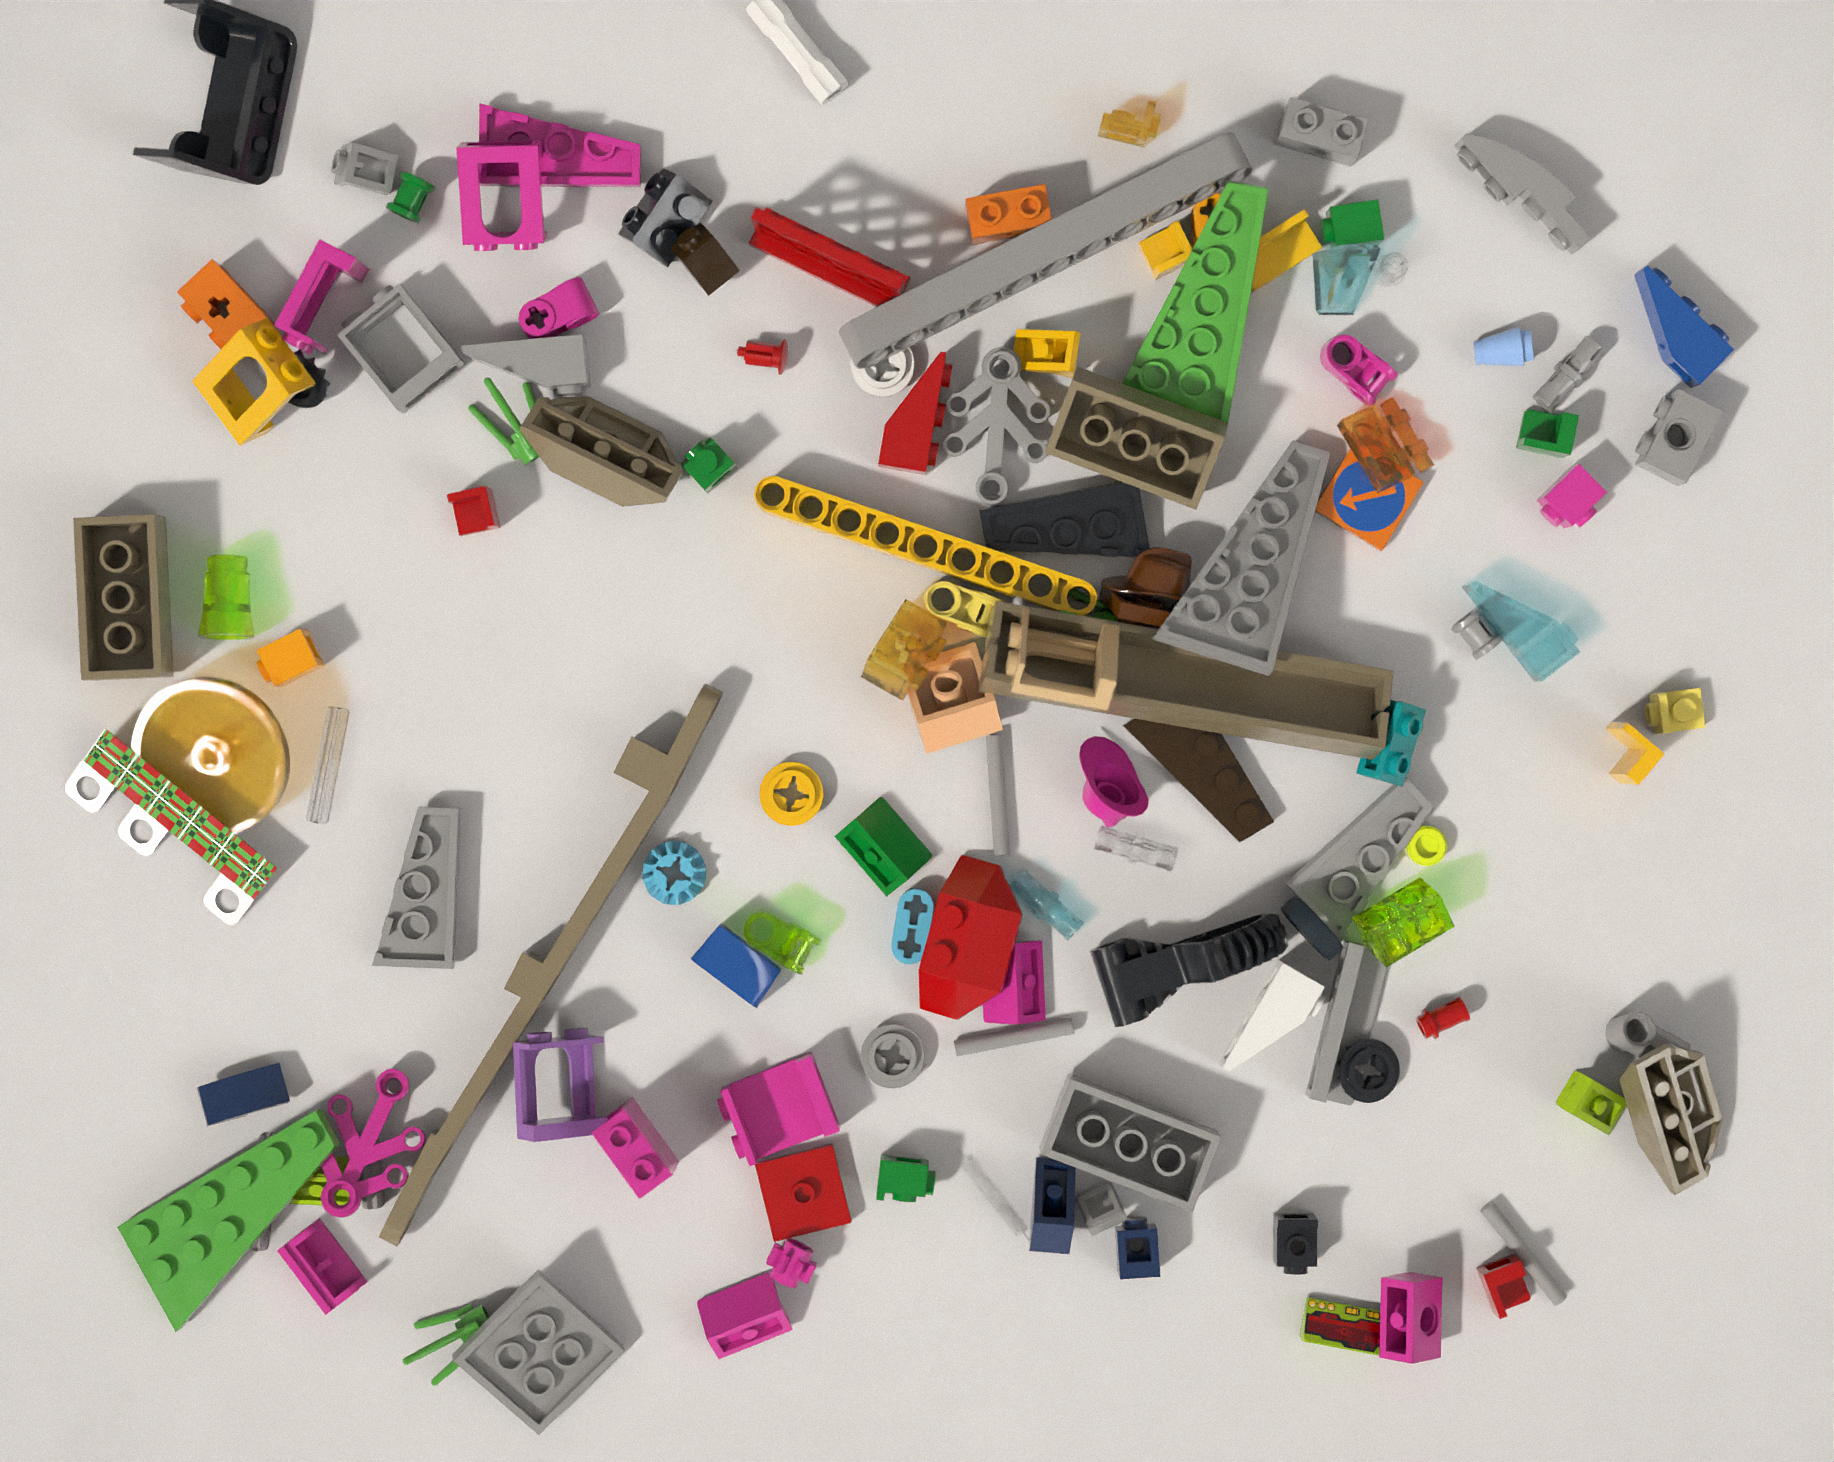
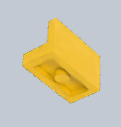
M1305 209L1260 237L1251 288L1252 292L1260 289L1323 248L1306 222L1309 215Z
M1610 722L1605 729L1629 749L1609 774L1621 784L1640 785L1665 753L1629 723Z

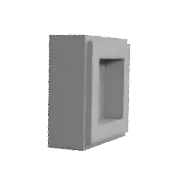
M1112 1182L1075 1198L1091 1236L1128 1220Z

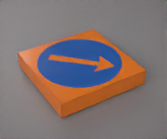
M1355 440L1320 496L1315 512L1377 550L1383 551L1424 482Z

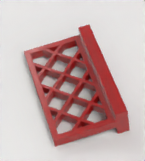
M756 207L751 216L755 231L749 241V246L875 307L904 294L909 284V276L767 207L764 211Z

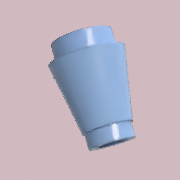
M1518 326L1481 340L1473 341L1476 365L1524 366V362L1534 361L1530 329L1520 330Z

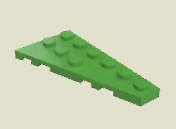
M1233 181L1227 182L1122 382L1123 384L1223 422H1229L1269 187Z
M321 1108L117 1227L175 1332L184 1327L190 1320L191 1315L208 1299L227 1273L233 1270L268 1229L269 1224L292 1201L293 1196L305 1182L316 1173L341 1144Z

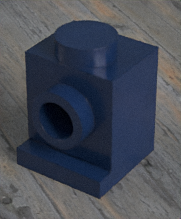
M1128 1217V1220L1123 1222V1226H1115L1117 1271L1120 1280L1160 1277L1158 1234L1155 1223L1147 1224V1217ZM1134 1238L1143 1240V1247L1139 1251L1129 1249V1242Z

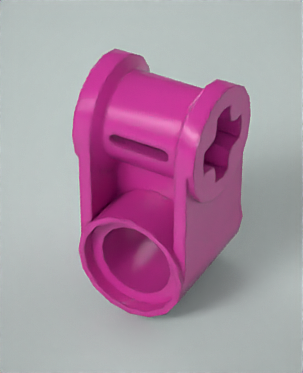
M576 277L561 283L550 292L528 301L522 306L518 319L526 336L529 339L556 337L570 329L580 327L592 321L600 313L582 277ZM536 313L545 318V327L542 329H538L535 324L531 325L533 323L532 316Z
M1350 335L1336 336L1327 341L1320 350V360L1323 367L1343 383L1351 394L1369 407L1375 405V397L1389 380L1395 381L1398 377L1396 371L1388 363L1370 352L1356 338ZM1335 344H1342L1348 348L1350 359L1346 365H1340L1333 359L1332 349ZM1376 374V377H1375V378L1370 382V384L1367 386V384L1369 383V381H1370V380L1374 377V375Z

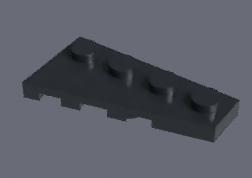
M1124 482L979 509L985 545L993 550L1136 557L1144 550L1150 549L1140 489Z

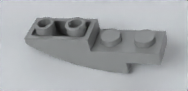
M1469 133L1465 134L1454 145L1459 151L1457 157L1464 167L1471 172L1476 170L1486 181L1483 183V186L1487 193L1495 201L1499 202L1502 200L1506 205L1517 196H1520L1524 200L1522 207L1533 220H1541L1550 230L1548 236L1558 249L1563 252L1567 249L1572 255L1592 239L1566 209L1577 196L1544 166L1505 144Z

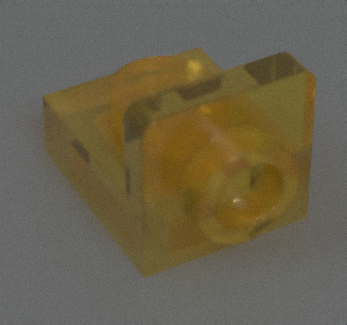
M1148 100L1142 122L1135 120L1136 116L1130 112L1122 110H1112V114L1104 112L1097 136L1144 148L1147 137L1155 138L1161 114L1154 113L1156 101Z

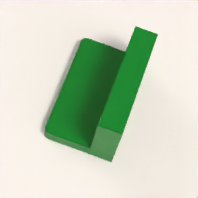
M883 797L875 800L834 836L886 897L911 878L932 858V853Z

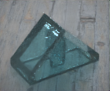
M1339 245L1312 253L1315 307L1319 315L1354 314L1381 249L1378 245Z

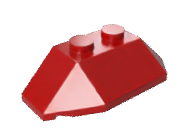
M961 855L940 890L918 970L920 1009L959 1020L1002 993L1023 913L1004 876L1001 865Z

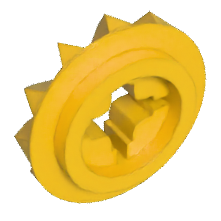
M781 763L769 770L764 776L759 791L760 802L765 813L775 822L786 826L801 825L811 820L822 805V782L813 769L802 763ZM793 776H795L797 790L809 795V798L796 799L794 805L791 806V811H787L786 797L780 796L779 793H774V789L788 788Z

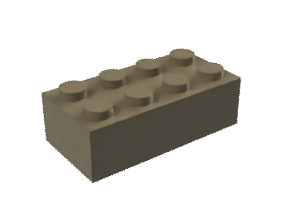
M1077 366L1045 453L1196 510L1226 438L1228 423Z
M156 514L73 518L81 680L98 681L174 677L166 517Z

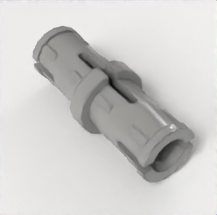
M1585 336L1564 362L1559 361L1555 365V372L1532 396L1537 401L1536 403L1547 412L1553 413L1555 408L1574 387H1580L1584 382L1583 377L1588 370L1605 354V350L1601 348L1602 346L1591 337Z

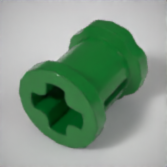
M402 171L400 178L403 181L393 202H388L386 209L419 224L421 217L418 214L428 193H433L436 187L417 176Z

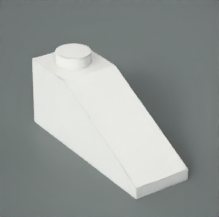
M1278 960L1219 1061L1220 1066L1230 1072L1304 1023L1309 1015L1315 1017L1324 1003L1325 996L1321 993L1325 987Z

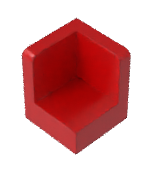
M481 486L447 494L448 503L453 505L459 536L462 537L500 528L491 488Z
M1514 1254L1476 1268L1492 1311L1499 1319L1507 1317L1506 1309L1531 1299L1523 1278L1527 1276L1521 1260Z

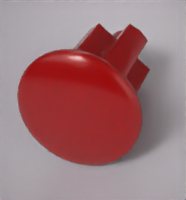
M783 339L781 345L748 340L746 347H738L737 355L744 357L745 364L778 368V374L782 375L787 364L788 343L786 339Z

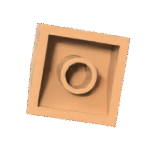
M975 642L899 665L926 754L1003 730L994 694L978 692L982 660Z

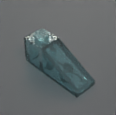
M1475 580L1467 582L1462 586L1473 603L1483 610V616L1496 633L1502 635V641L1534 682H1542L1580 653L1579 649L1575 646L1578 638L1566 623L1563 622L1559 625L1555 619Z

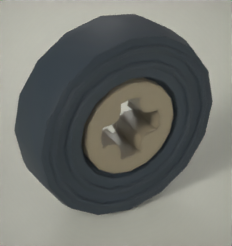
M1295 895L1282 906L1281 910L1285 917L1322 957L1330 961L1344 948L1337 936L1301 898Z

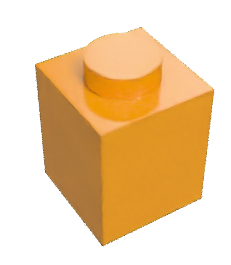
M298 629L256 650L260 657L256 664L262 677L267 683L272 681L273 685L277 687H283L325 666L307 629Z

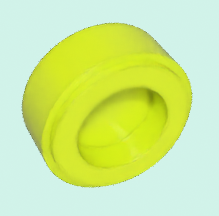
M1420 826L1405 847L1408 857L1416 864L1432 866L1444 858L1447 851V841L1444 834L1437 828Z

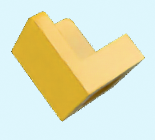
M1178 220L1170 223L1167 229L1138 243L1155 280L1182 268L1192 251Z

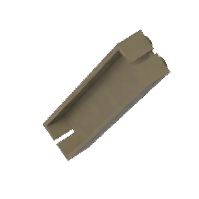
M1000 601L995 602L989 615L984 648L986 652L983 656L978 692L993 693L995 695L1371 760L1385 749L1389 713L1384 711L1390 706L1394 670L1278 650L1273 672L1267 676L1152 640L1159 629ZM1023 608H1029L1028 629L1098 642L1103 623L1119 626L1117 683L1108 711L1011 692L1012 675L1005 674L1009 651L1014 650V648L1008 647V637L1012 622H1020ZM1038 655L1026 657L1024 671L1032 677L1090 689L1093 688L1094 666Z

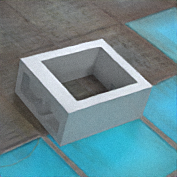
M398 284L395 288L389 285L379 291L372 299L375 304L364 313L358 310L348 316L341 324L344 329L336 335L394 407L404 414L466 363L402 285ZM404 304L443 353L400 388L396 389L358 340Z

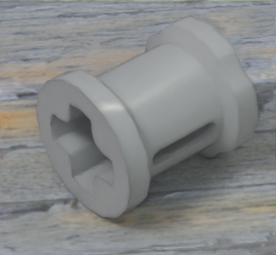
M1480 607L1469 612L1450 628L1454 633H1459L1473 650L1472 656L1476 660L1487 654L1503 640L1500 633L1496 634L1481 616L1483 610Z

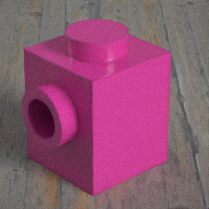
M1576 464L1565 471L1537 501L1543 506L1540 513L1553 526L1558 527L1561 525L1565 529L1576 524L1580 528L1595 515L1597 510L1593 506L1607 492L1580 464Z

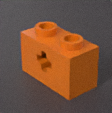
M1046 184L965 199V210L972 245L1016 238L1052 220Z
M213 259L177 291L185 300L181 308L197 324L203 320L213 330L208 336L220 349L243 327L268 318L272 324H275L273 319L224 267ZM221 302L227 305V311L230 313L226 318L220 316L221 312L217 308Z

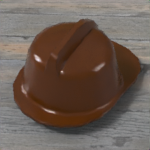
M1153 547L1144 550L1136 556L1126 576L1108 577L1103 579L1101 584L1114 591L1161 595L1180 600L1190 586L1192 559L1188 553L1165 547Z

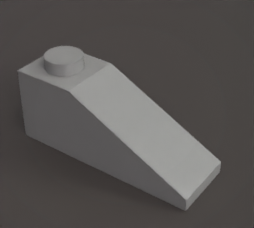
M583 334L462 345V353L467 358L549 390H557L558 396L582 394L581 387H591L587 339Z

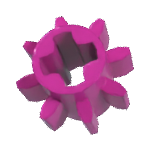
M787 1238L783 1246L775 1243L766 1261L767 1265L773 1267L769 1276L778 1283L790 1288H796L800 1280L808 1284L817 1265V1262L810 1260L814 1251L804 1243L792 1238Z

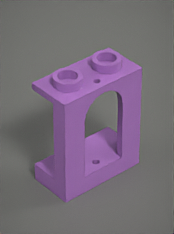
M572 1028L564 1030V1037L552 1038V1032L527 1033V1040L513 1042L517 1139L540 1142L590 1136L592 1131L607 1121V1117L598 1116L595 1111L592 1044L604 1043L602 1036L588 1035V1028ZM561 1047L566 1052L569 1060L571 1116L537 1120L536 1058L542 1049Z

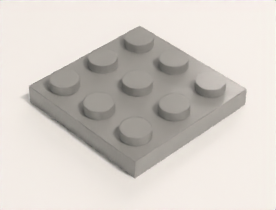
M537 1270L452 1354V1358L459 1367L534 1432L540 1435L625 1350L622 1343L540 1270Z

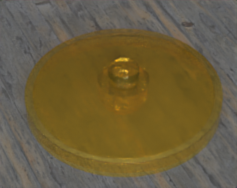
M195 677L180 681L155 696L145 707L136 724L132 750L235 834L251 828L268 816L278 805L285 792L290 773V754L284 731L266 703L240 684L216 677Z

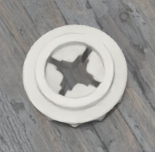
M910 347L889 357V363L894 365V368L900 370L899 372L894 370L892 372L885 371L883 376L880 377L879 382L876 381V367L870 366L858 369L855 367L852 358L850 362L851 373L856 384L863 391L872 396L890 397L904 390L910 382L914 373V357Z

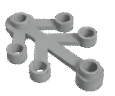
M997 347L990 350L983 358L982 374L961 392L951 394L946 402V407L950 414L957 417L963 416L969 411L970 403L992 386L990 405L958 432L948 434L943 441L944 451L950 456L957 457L965 452L967 444L989 426L985 474L981 475L976 483L977 496L986 504L1001 502L1008 492L1007 482L1001 476L1005 429L1022 447L1023 455L1027 461L1039 463L1047 455L1044 442L1035 439L1007 406L1008 388L1026 406L1027 417L1035 423H1042L1048 419L1050 406L1045 400L1038 399L1020 377L1022 369L1021 360L1013 350L1006 347ZM1003 359L1008 362L1009 371L1007 374L998 375L995 373L994 363L997 360ZM960 396L965 399L966 408L962 412H955L951 409L950 403L954 397ZM1035 403H1042L1046 408L1044 417L1040 419L1034 418L1030 412L1032 405ZM959 437L962 440L963 447L959 452H951L948 449L947 442L950 438ZM1032 443L1041 445L1043 449L1042 455L1037 459L1030 458L1027 454V448ZM989 480H995L999 484L998 493L992 496L984 491V484Z

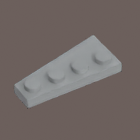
M418 807L405 850L400 875L395 884L393 899L388 916H386L381 940L372 966L454 968L461 808Z

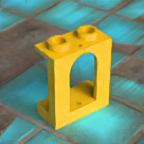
M268 318L241 328L192 380L239 446L267 434L274 427L271 419L295 394L316 384L287 343L281 339L280 333ZM244 357L256 359L263 366L267 375V387L257 400L254 399L233 370Z

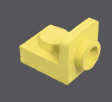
M1700 688L1649 694L1650 703L1645 705V715L1648 726L1654 729V734L1706 728Z

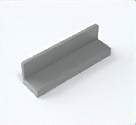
M1343 940L1342 945L1344 948L1340 953L1305 1094L1312 1100L1324 1103L1329 1100L1350 1106L1353 1104L1354 1099L1344 1093V1089L1337 1079L1339 1076L1337 1061L1342 1059L1346 1052L1345 1047L1352 1046L1359 1042V1039L1370 1038L1390 952ZM1356 1065L1355 1069H1357L1358 1072L1361 1073L1363 1065Z

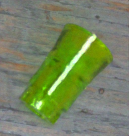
M212 555L207 557L208 571L205 572L203 609L198 631L199 638L212 640H249L255 638L251 617L250 573L247 572V557L241 555Z

